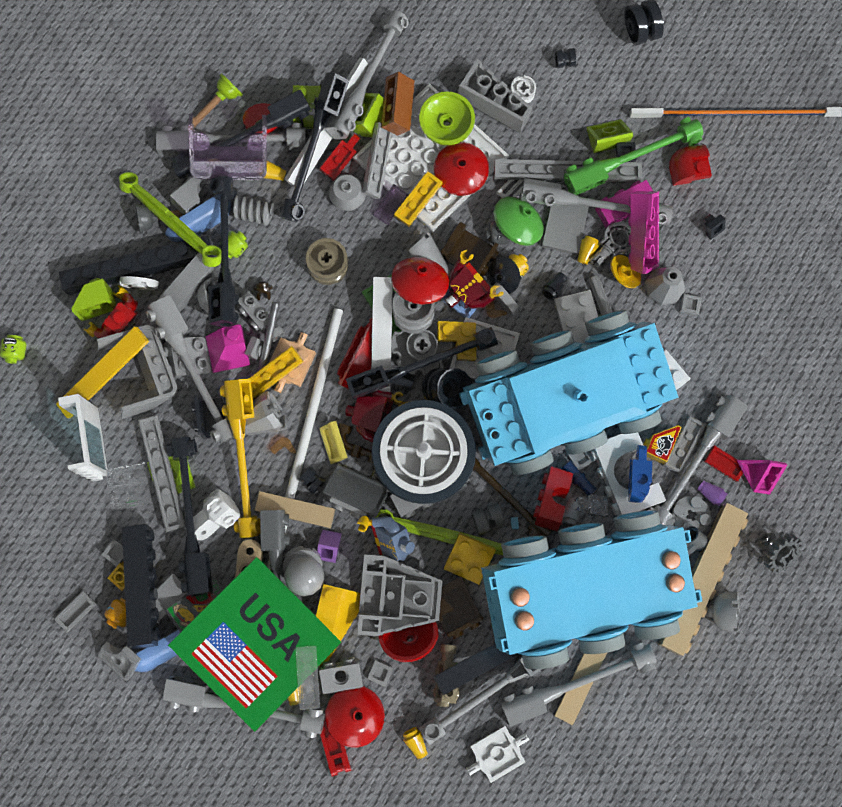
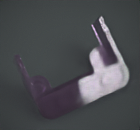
M189 114L190 172L194 178L213 179L218 176H228L233 178V180H260L266 176V115H262V133L251 134L247 140V147L210 146L209 137L205 133L194 132L193 114Z

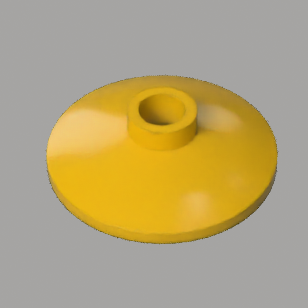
M616 255L611 260V271L620 284L627 288L639 286L641 283V273L631 270L628 257Z

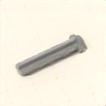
M599 276L590 277L588 281L601 315L611 313L612 309Z

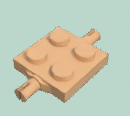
M300 332L296 342L280 338L270 362L291 346L295 348L304 362L279 380L274 391L281 393L285 383L301 387L316 355L315 351L303 345L308 336L307 334Z

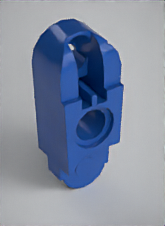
M644 445L637 446L636 459H630L628 502L632 503L643 502L649 493L650 484L652 483V461H647V447Z

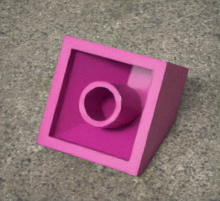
M241 324L221 328L206 336L213 373L250 365L249 357L245 354L247 346Z

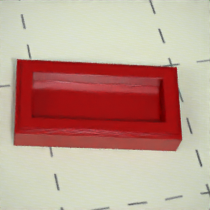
M715 445L704 460L706 464L735 482H738L743 474L737 459Z

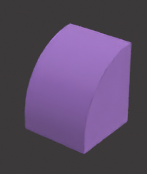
M322 530L317 552L323 561L336 563L342 533Z

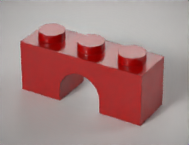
M551 467L548 473H544L541 483L544 484V489H540L537 498L540 504L539 506L536 505L533 517H536L534 525L558 531L562 523L565 506L556 503L553 497L566 498L570 490L573 473Z

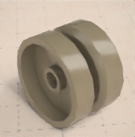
M322 238L311 244L306 252L307 268L310 276L316 282L323 285H332L345 277L348 271V257L344 246L340 242L332 238Z

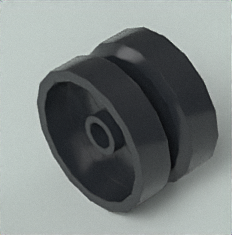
M645 0L640 5L635 3L626 6L624 11L625 26L630 40L635 46L646 43L647 40L653 41L662 38L664 32L663 18L659 5L655 0Z

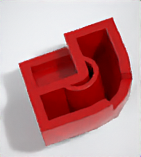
M705 144L686 146L677 150L672 155L669 161V170L673 186L711 178L712 172L708 159L710 153Z

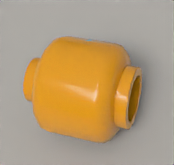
M123 598L113 600L104 613L108 619L106 623L115 629L118 626L121 628L127 626L126 604Z

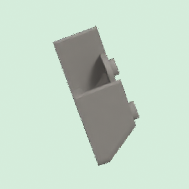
M150 325L138 327L149 342L134 356H137L149 390L139 394L137 403L121 407L122 419L152 410L176 394L177 385L161 341L156 335L155 328ZM130 330L97 339V351L101 352L113 348Z

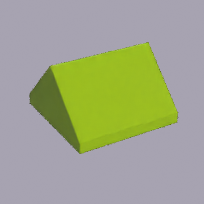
M622 119L586 127L593 153L615 149L618 142H630L633 137V132Z

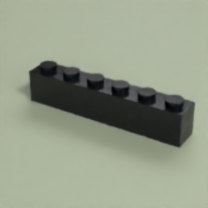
M146 524L122 527L127 646L132 649L158 646V640H160V631L157 628L159 611L156 608L158 592L154 581L157 579V573L153 560L156 559V554L152 545L155 535L153 529Z

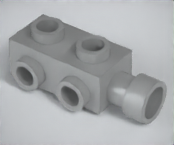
M243 292L239 296L238 310L244 317L249 316L252 320L249 323L256 331L260 330L262 333H265L269 314L250 292ZM276 324L272 338L273 342L279 340L285 334L283 329Z

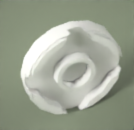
M131 276L120 277V286L125 288L133 287L140 290L158 289L159 282L153 279Z

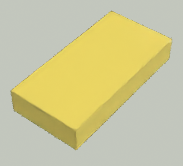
M336 421L319 428L330 464H335L348 458Z

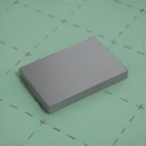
M579 204L551 206L542 247L578 255L589 206Z

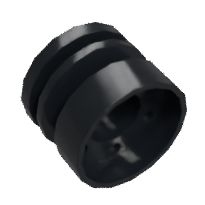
M435 368L425 375L422 382V393L425 400L436 401L452 409H458L465 406L461 402L459 393L464 392L463 387L471 385L472 381L469 375L459 368Z

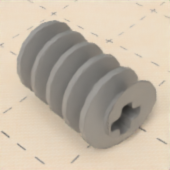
M236 195L233 204L235 219L241 217L243 221L249 219V222H254L256 219L257 224H261L263 221V224L266 226L270 223L274 212V203L269 208L267 201L261 206L260 200L254 204L253 198H251L249 203H247L246 197L239 201V195Z

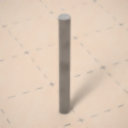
M272 302L258 371L266 366L280 305L278 302Z

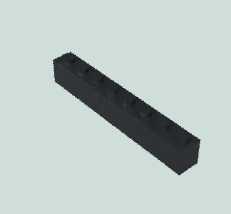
M208 235L200 237L208 246L212 245ZM186 241L60 271L59 276L62 290L69 296L80 293L83 286L93 279H104L108 285L120 283V277H145L185 267L199 252Z

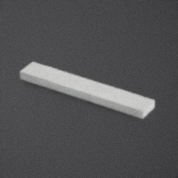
M373 277L372 369L381 365L383 369L391 368L393 293L391 277ZM390 386L380 390L390 392Z

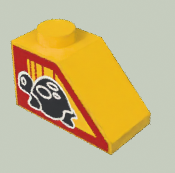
M675 426L654 434L649 439L646 438L643 445L647 447V457L665 464L669 459L682 427Z

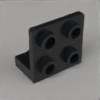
M195 395L194 401H191L192 412L196 414V420L193 421L194 430L203 439H211L210 431L213 430L212 426L216 422L205 401L198 395ZM212 399L224 420L225 416L222 413L223 399Z

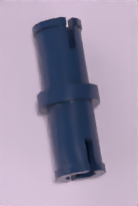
M571 460L561 468L564 471L573 473L572 483L574 485L577 484L587 497L597 489L585 477L586 474L584 472L581 473Z

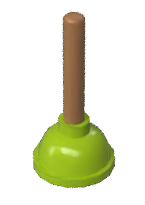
M222 73L219 75L220 78L217 82L218 91L215 93L216 96L189 122L191 127L195 128L221 100L224 101L226 98L232 100L243 95Z

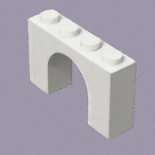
M638 432L617 435L609 438L606 444L590 450L593 461H597L599 466L597 468L600 479L605 481V493L608 498H612L614 503L611 506L616 516L638 512L666 501L659 483L650 486L649 493L643 502H628V489L623 488L615 478L614 466L617 459L625 454L636 451L638 445H643Z

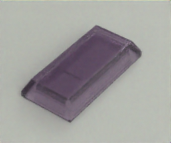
M393 184L373 215L389 225L394 217V213L409 194Z

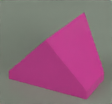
M737 460L753 492L769 495L787 467V464L784 462L772 460Z

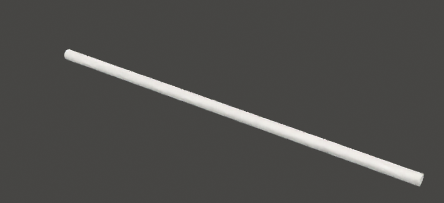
M334 308L290 475L286 498L295 499L298 480L301 476L343 314L341 309ZM269 559L267 568L272 572Z

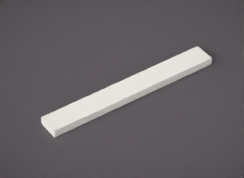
M364 58L358 59L347 79L350 81L344 98L349 97L357 86L360 85L370 66ZM325 128L320 133L305 181L333 138ZM311 137L285 177V180L293 188H295Z

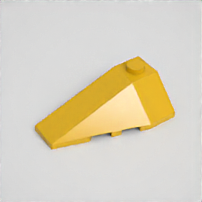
M323 584L316 617L341 641L358 615L361 593ZM335 650L319 666L329 661Z

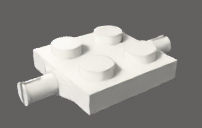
M504 725L470 746L475 754L476 763L467 767V771H469L471 776L481 769L487 775L490 783L525 763L519 746L529 741V738L524 733L515 739Z

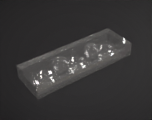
M316 645L295 647L299 710L320 708Z

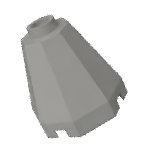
M672 266L654 269L645 281L647 296L656 301L660 306L675 304L686 290L681 271Z
M269 391L260 394L253 402L254 418H246L245 434L254 435L279 432L286 429L287 419L285 416L281 418L280 410L282 408L274 394Z

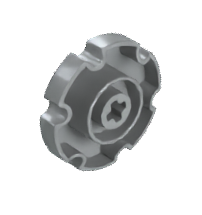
M434 318L431 326L420 333L394 332L391 351L392 355L399 356L396 362L398 366H405L452 348V342H438L437 322L439 320ZM420 342H423L424 346L427 347H424L423 350H420V347L417 345H419ZM443 360L411 371L408 374L414 376L419 371L425 377L430 370L443 368L441 363Z

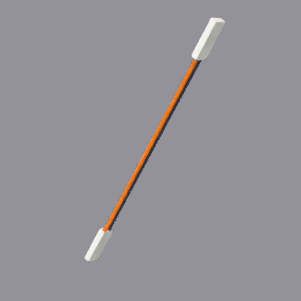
M827 107L824 110H663V108H631L630 118L707 115H824V117H842V107Z

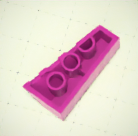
M636 191L630 194L628 205L631 208V215L628 220L631 227V234L628 240L629 245H631L629 263L631 264V270L641 274H647L659 267V191Z

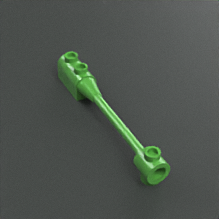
M687 117L679 122L680 126L677 128V133L618 158L596 161L593 158H589L582 162L583 166L580 168L572 165L566 169L567 173L564 174V181L568 191L578 195L602 185L609 178L607 173L616 169L621 164L675 141L681 140L683 143H688L689 146L695 145L703 140V127L699 120L694 119L691 121L690 117Z

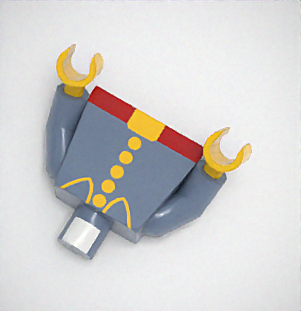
M367 516L359 518L357 524H360L359 531L365 532L368 526L372 527L379 555L402 562L407 558V555L414 551L415 545L410 541L406 527L394 521L391 517H375L372 520Z

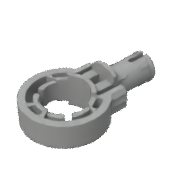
M621 222L609 225L602 235V240L598 243L599 247L601 245L603 247L590 258L591 264L598 259L593 266L599 267L614 251L616 252L610 257L611 259L616 255L626 254L631 249V245L627 247L631 228ZM614 231L621 233L625 237L626 243L624 245H619L613 241L611 235Z

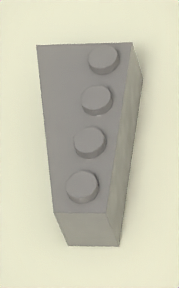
M478 59L459 85L458 94L465 97L473 107L520 133L529 120L532 107L515 92L512 93L507 88V85L503 81L500 82L490 69L487 70L483 67L482 62Z

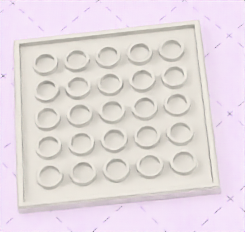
M430 83L413 99L410 131L398 136L392 133L383 187L401 204L427 171L434 175L436 156L447 146L431 141L423 133L420 126L419 115L422 105L429 97L439 93ZM449 122L443 123L446 126L450 125ZM475 124L470 135L462 141L477 146L485 154L489 163L488 177L494 172L495 159H507L509 157L501 147ZM372 140L353 157V160L365 171ZM460 162L459 165L464 166L465 163ZM440 187L417 218L434 232L470 195H453Z

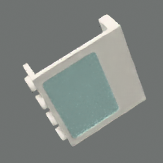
M79 394L59 397V406L78 417L84 458L83 463L68 465V469L82 477H86V479H91V481L103 480V476H107L108 472L98 408Z

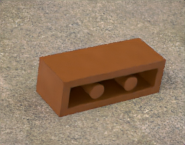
M399 71L386 77L381 128L397 136L410 131L415 82Z

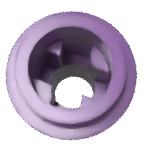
M704 480L697 489L713 505L716 504L718 506L722 504L728 495L724 491L725 489Z

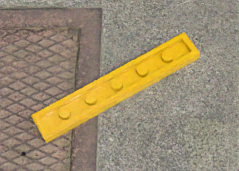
M134 326L64 396L79 394L89 401L149 340L138 327ZM59 401L56 403V405L66 416V418H71L72 416H74L73 414L59 406Z

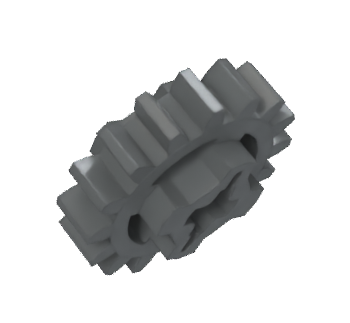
M785 533L784 537L779 535L777 540L773 539L772 545L767 546L768 549L764 552L766 556L762 558L763 564L773 573L775 571L780 573L781 569L785 571L788 566H792L793 561L798 560V555L802 553L799 551L803 548L801 545L802 541L793 533L790 535Z

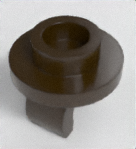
M266 281L258 282L253 287L254 291H258L256 295L257 300L261 299V293H266L267 299L270 300V290L273 289L272 285Z

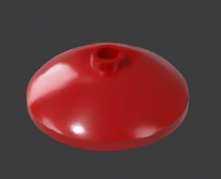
M460 142L454 145H447L436 156L434 176L443 182L441 188L450 194L457 196L473 194L483 187L488 178V160L485 154L473 144ZM464 162L465 165L460 166L459 163Z
M411 257L400 261L394 267L391 276L392 286L396 293L403 299L415 304L437 302L445 296L449 287V277L444 268L437 262L424 257Z
M436 622L385 633L379 636V642L385 654L390 658L400 662L416 661L425 657L434 648L438 639V627Z
M364 686L336 692L326 706L325 724L328 732L335 741L347 747L356 748L371 743L380 734L384 725L385 713L381 700L372 690ZM357 712L361 714V718L359 720L355 719V714Z

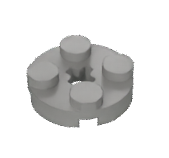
M687 496L681 498L672 509V518L675 520L674 526L683 527V529L695 526L703 532L711 523L710 509L700 497ZM688 510L695 512V521L686 518Z

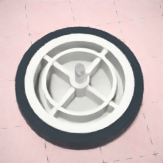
M412 401L395 408L380 423L372 443V462L379 480L392 494L412 503L430 504L451 497L467 482L475 464V441L468 424L454 409L436 401Z

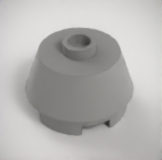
M351 175L338 177L333 181L329 189V197L333 205L345 211L358 208L364 202L366 194L362 193V181Z

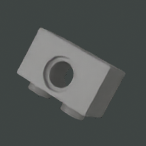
M348 657L343 659V662L338 663L326 661L319 667L323 694L363 687L359 659ZM342 670L346 673V676L338 678L335 673Z

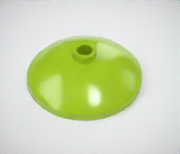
M439 92L424 102L420 110L419 122L423 133L431 141L441 145H454L465 140L472 132L475 124V113L470 102L462 95L454 92ZM449 122L450 125L446 126L443 123Z

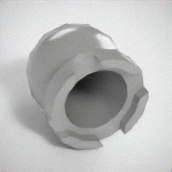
M303 546L292 548L286 553L282 563L286 585L295 595H313L321 588L324 580L320 554L314 548L312 550L303 548Z

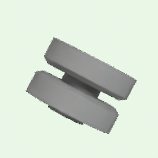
M397 293L393 298V319L396 326L407 333H420L431 326L434 320L435 302L431 304H415L403 299Z

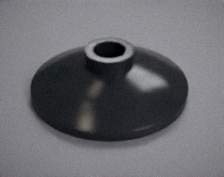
M508 257L496 258L490 264L488 270L490 284L493 286L495 283H499L508 294L516 291L521 279L517 264Z

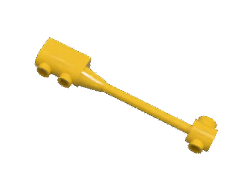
M251 379L224 381V385L220 387V394L226 399V405H223L222 413L224 416H227L234 439H236L243 517H239L238 521L234 523V531L239 533L240 538L255 537L261 534V520L257 518V515L251 516L243 439L245 438L246 418H254Z

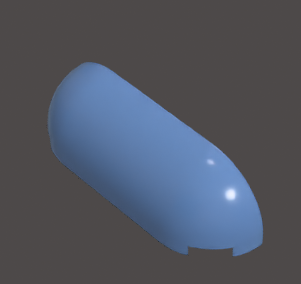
M212 197L179 219L197 236H200L220 223V200ZM231 200L228 201V216L231 211ZM167 228L165 235L169 240L177 243L184 241L172 229Z
M179 630L159 640L158 646L148 647L136 653L141 658V661L135 671H150L177 656L168 644L180 633Z

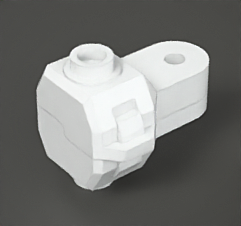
M216 489L203 501V509L193 517L195 535L198 540L207 539L219 527L227 529L240 517V511L229 495Z

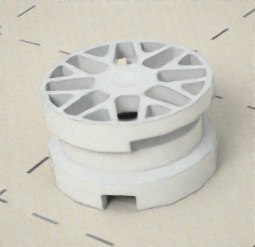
M518 76L512 81L510 91L512 93L515 92L528 104L534 98L536 83L529 76Z

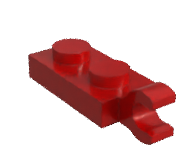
M354 134L347 143L342 140L319 170L334 181L357 151L353 147L360 137Z

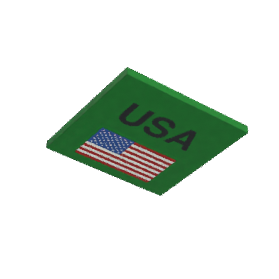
M256 557L168 646L255 732L339 646L341 641Z

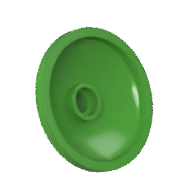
M513 196L504 197L497 202L494 207V219L499 230L508 239L524 246L533 245L541 239L543 235L542 219L530 203L521 201V198Z

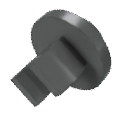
M763 534L759 538L758 546L767 551V546L773 544V539L776 540L775 534Z

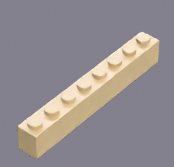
M728 503L722 504L708 534V544L701 550L691 571L694 588L701 590L702 602L697 603L698 607L683 610V615L678 618L680 632L670 637L661 638L658 645L679 656H684L685 653L689 652L692 645L690 643L691 638L698 633L700 628L698 623L701 617L704 618L708 611L706 605L709 600L713 599L716 593V589H714L716 583L722 580L724 575L722 570L725 564L727 565L732 558L731 550L737 546L740 540L738 536L740 530H743L747 525V512Z

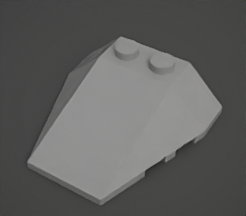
M364 554L357 635L380 636L385 633L439 621L442 580L389 557Z

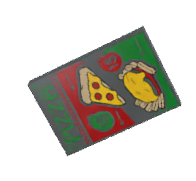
M216 578L212 580L213 594L185 596L166 608L165 612L179 632L224 590Z

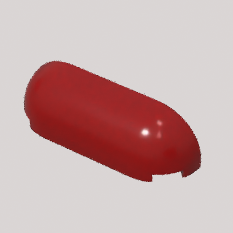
M373 318L369 319V323L365 327L361 326L358 329L338 369L337 375L340 376L338 384L344 388L349 389L346 382L347 378L372 368Z

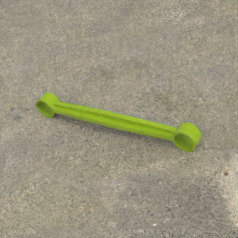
M126 172L119 176L120 190L125 193H133L170 229L202 254V263L205 266L216 267L220 265L222 252L219 247L214 245L208 246L176 215L138 184V176L136 174Z
M380 510L377 515L378 517L382 513H388L394 521L406 527L409 533L453 545L459 533H462L496 549L494 554L503 555L502 543L435 525L394 517L388 510Z

